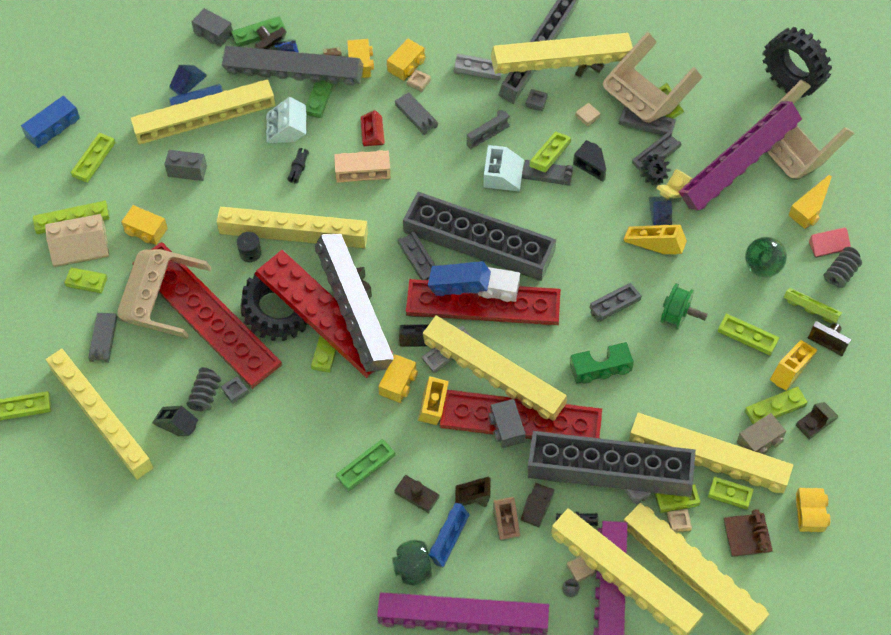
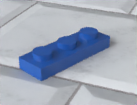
M217 84L170 97L169 101L171 106L178 105L190 100L221 93L223 90L221 85Z
M454 504L444 526L440 529L434 545L430 549L428 556L436 566L444 567L469 517V513L462 504Z

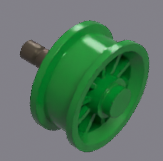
M675 283L669 297L666 296L663 303L664 310L660 322H669L676 325V329H680L687 314L703 321L706 320L708 314L690 307L694 295L693 289L688 291L680 288L679 284Z

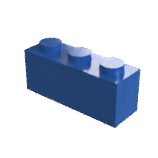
M63 95L23 123L21 128L25 137L39 148L71 124H74L80 119L77 107Z
M483 261L432 266L428 287L436 296L484 292L488 290L491 271Z

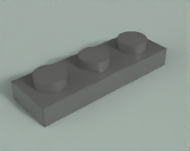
M624 107L619 125L664 136L669 131L673 133L676 119L663 116L652 122H644L627 107Z

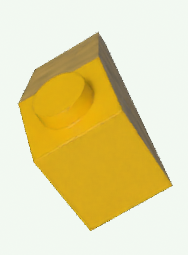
M828 175L791 206L789 216L804 229L818 222L820 218L819 213L832 176Z
M681 225L629 226L624 237V242L661 254H682L687 242Z
M800 340L778 363L770 381L787 391L816 354L817 349Z

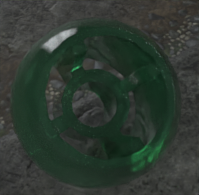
M765 236L757 238L749 244L745 252V261L748 269L754 275L768 278L777 275L783 270L787 261V253L780 241Z
M416 539L408 540L396 548L397 557H392L395 575H401L403 583L417 586L426 583L432 578V569L425 542Z

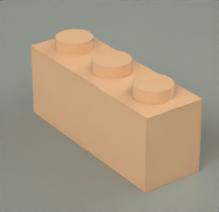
M378 150L374 152L334 154L337 183L391 179L389 151Z

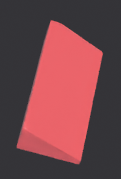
M846 227L813 234L809 240L815 257L842 252L845 247H851Z

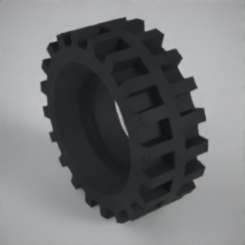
M796 27L786 28L765 45L764 48L766 50L763 51L762 55L766 57L763 59V64H767L765 70L772 75L770 79L778 83L777 87L779 89L783 87L785 93H788L800 80L811 86L801 96V98H804L807 95H812L828 81L827 79L831 76L829 71L832 70V66L828 65L831 58L826 57L827 49H822L819 45L821 41L813 39L814 35L812 33L807 35L805 29L802 28L797 31ZM789 49L802 58L809 72L801 70L793 63L789 55Z
M255 273L253 279L249 277L246 286L243 287L240 305L241 317H245V325L250 324L253 333L256 331L261 332V338H265L266 335L271 336V341H275L276 337H281L282 341H286L288 335L295 338L298 331L303 333L306 325L309 324L295 311L285 318H274L261 310L260 300L263 296L274 292Z

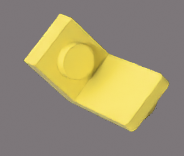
M676 169L667 185H658L656 189L661 191L659 194L667 199L670 197L673 199L680 198L681 195L678 191L693 178Z

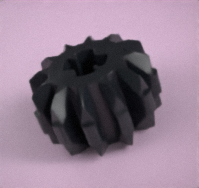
M658 154L646 156L647 160L641 161L644 166L639 167V170H643L644 173L640 176L646 177V183L651 181L652 185H656L657 182L662 184L663 179H668L666 172H670L671 169L666 166L670 162H664V156L659 157Z

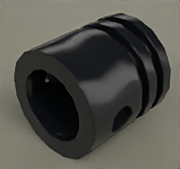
M244 232L239 235L237 247L241 259L245 262L257 261L262 252L258 236L253 232Z

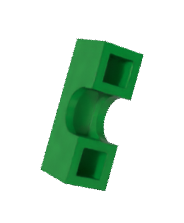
M627 342L608 346V360L604 362L595 361L591 357L590 351L570 355L569 364L576 384H587L595 379H607L612 375H625L632 371L634 361Z

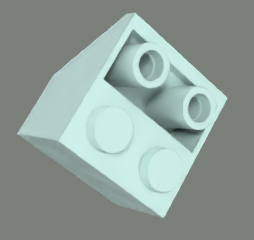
M288 97L267 113L266 134L268 143L296 142L306 135V105Z
M488 145L483 187L520 191L524 159L507 147Z

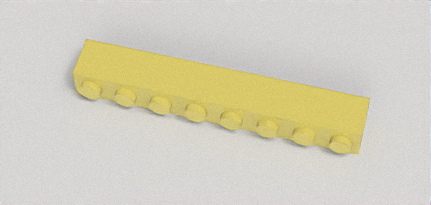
M629 33L493 46L491 60L495 74H507L517 71L525 72L527 70L557 69L585 64L621 62L633 46Z
M267 79L146 114H140L131 117L138 144L140 145L275 106V100Z
M220 207L217 218L219 234L239 236L244 232H253L258 238L316 244L321 235L341 234L347 247L366 248L368 236L367 221L231 207Z
M435 316L423 332L424 342L428 347L440 350V353L448 359L450 357L453 358L459 366L464 369L466 367L469 368L478 378H485L494 388L503 389L510 398L519 399L526 408L535 409L544 419L549 418L554 421L566 405L567 395L440 317Z
M61 348L46 358L51 371L136 480L152 470L153 466L149 457L66 352Z
M638 413L629 438L630 442L696 449L695 466H703L715 473L727 474L736 480L748 481L753 486H762L774 493L784 494L794 465Z
M640 503L624 519L623 522H627L628 533L745 635H754L765 623L769 616L767 609L762 604L752 600L746 590L737 587L730 576L722 574L712 561H707L697 548L691 547L686 543L685 538L681 534L671 530L666 521L657 518L651 508Z
M569 508L553 524L551 534L558 543L565 544L574 556H580L584 559L589 568L599 571L607 582L618 586L619 591L623 595L633 598L641 609L652 613L653 618L657 622L667 625L674 635H689L700 622L703 613Z

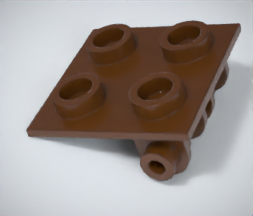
M759 509L752 510L750 515L723 518L732 557L773 552L765 515Z

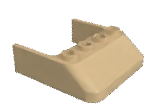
M649 32L639 40L603 82V86L608 93L644 122H652L671 113L702 79L700 73L693 67L676 87L666 95L635 70L636 65L657 43Z
M800 80L775 106L781 101H790L794 104L811 86ZM797 126L793 130L788 131L785 137L776 142L767 153L789 177L799 179L823 165L855 133L844 127L820 151Z
M165 250L140 251L136 256L117 311L119 318L126 323L188 339L189 334L184 329L152 321L150 315L169 261L210 272L211 266L207 261Z

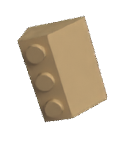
M101 214L45 224L46 238L53 267L109 257L106 228Z

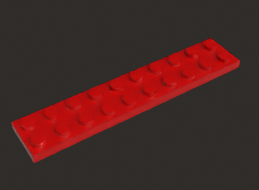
M160 242L151 249L172 252L163 242ZM169 261L158 293L252 389L282 366V362L186 265Z

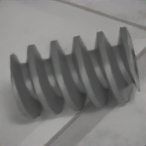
M845 247L824 273L825 280L837 287H845L850 278L854 276V272H857L858 267L862 265L859 252L853 247Z
M201 367L198 370L199 373L193 384L194 387H192L191 394L188 397L189 400L186 403L190 409L195 411L210 410L212 408L209 403H213L214 398L211 396H216L215 390L219 388L217 383H220L222 380L213 370Z

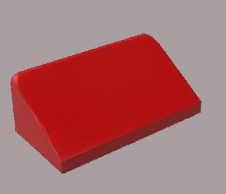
M374 110L361 116L363 146L385 144L382 115Z

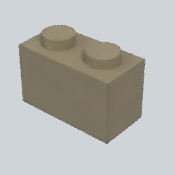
M770 413L740 432L737 443L743 448L765 455L769 448L772 446L777 447L784 441L783 438L786 430Z

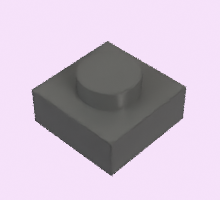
M531 89L526 101V107L543 111L548 93Z
M238 376L221 386L222 391L232 404L249 393Z

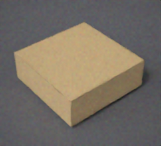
M415 70L408 79L407 85L423 92L431 81V76Z
M587 103L576 111L575 116L588 127L600 118L601 113L591 104Z
M688 509L667 512L670 529L675 533L692 530Z
M581 557L567 563L569 571L577 582L595 574V570L589 568Z

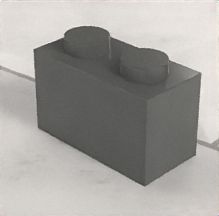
M205 8L191 21L193 32L197 36L203 37L210 43L220 47L232 36L231 22Z
M168 150L164 164L168 177L203 181L207 169L204 154Z
M514 399L492 404L488 417L490 424L495 426L494 437L496 442H500L501 448L525 443L526 434Z

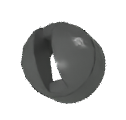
M568 579L564 582L562 590L567 597H575L579 593L580 587L576 580Z

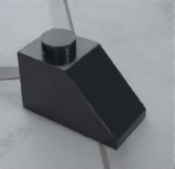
M586 140L575 152L573 165L604 182L606 165L602 148Z
M168 406L161 408L152 423L177 436H189L194 432L198 419L183 406Z

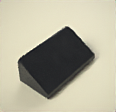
M429 324L400 325V346L427 347L424 342L423 332Z

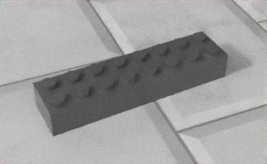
M417 192L403 219L404 233L411 234L414 231L417 237L540 281H542L555 253L556 239L421 192Z
M533 431L528 461V478L691 497L696 449Z

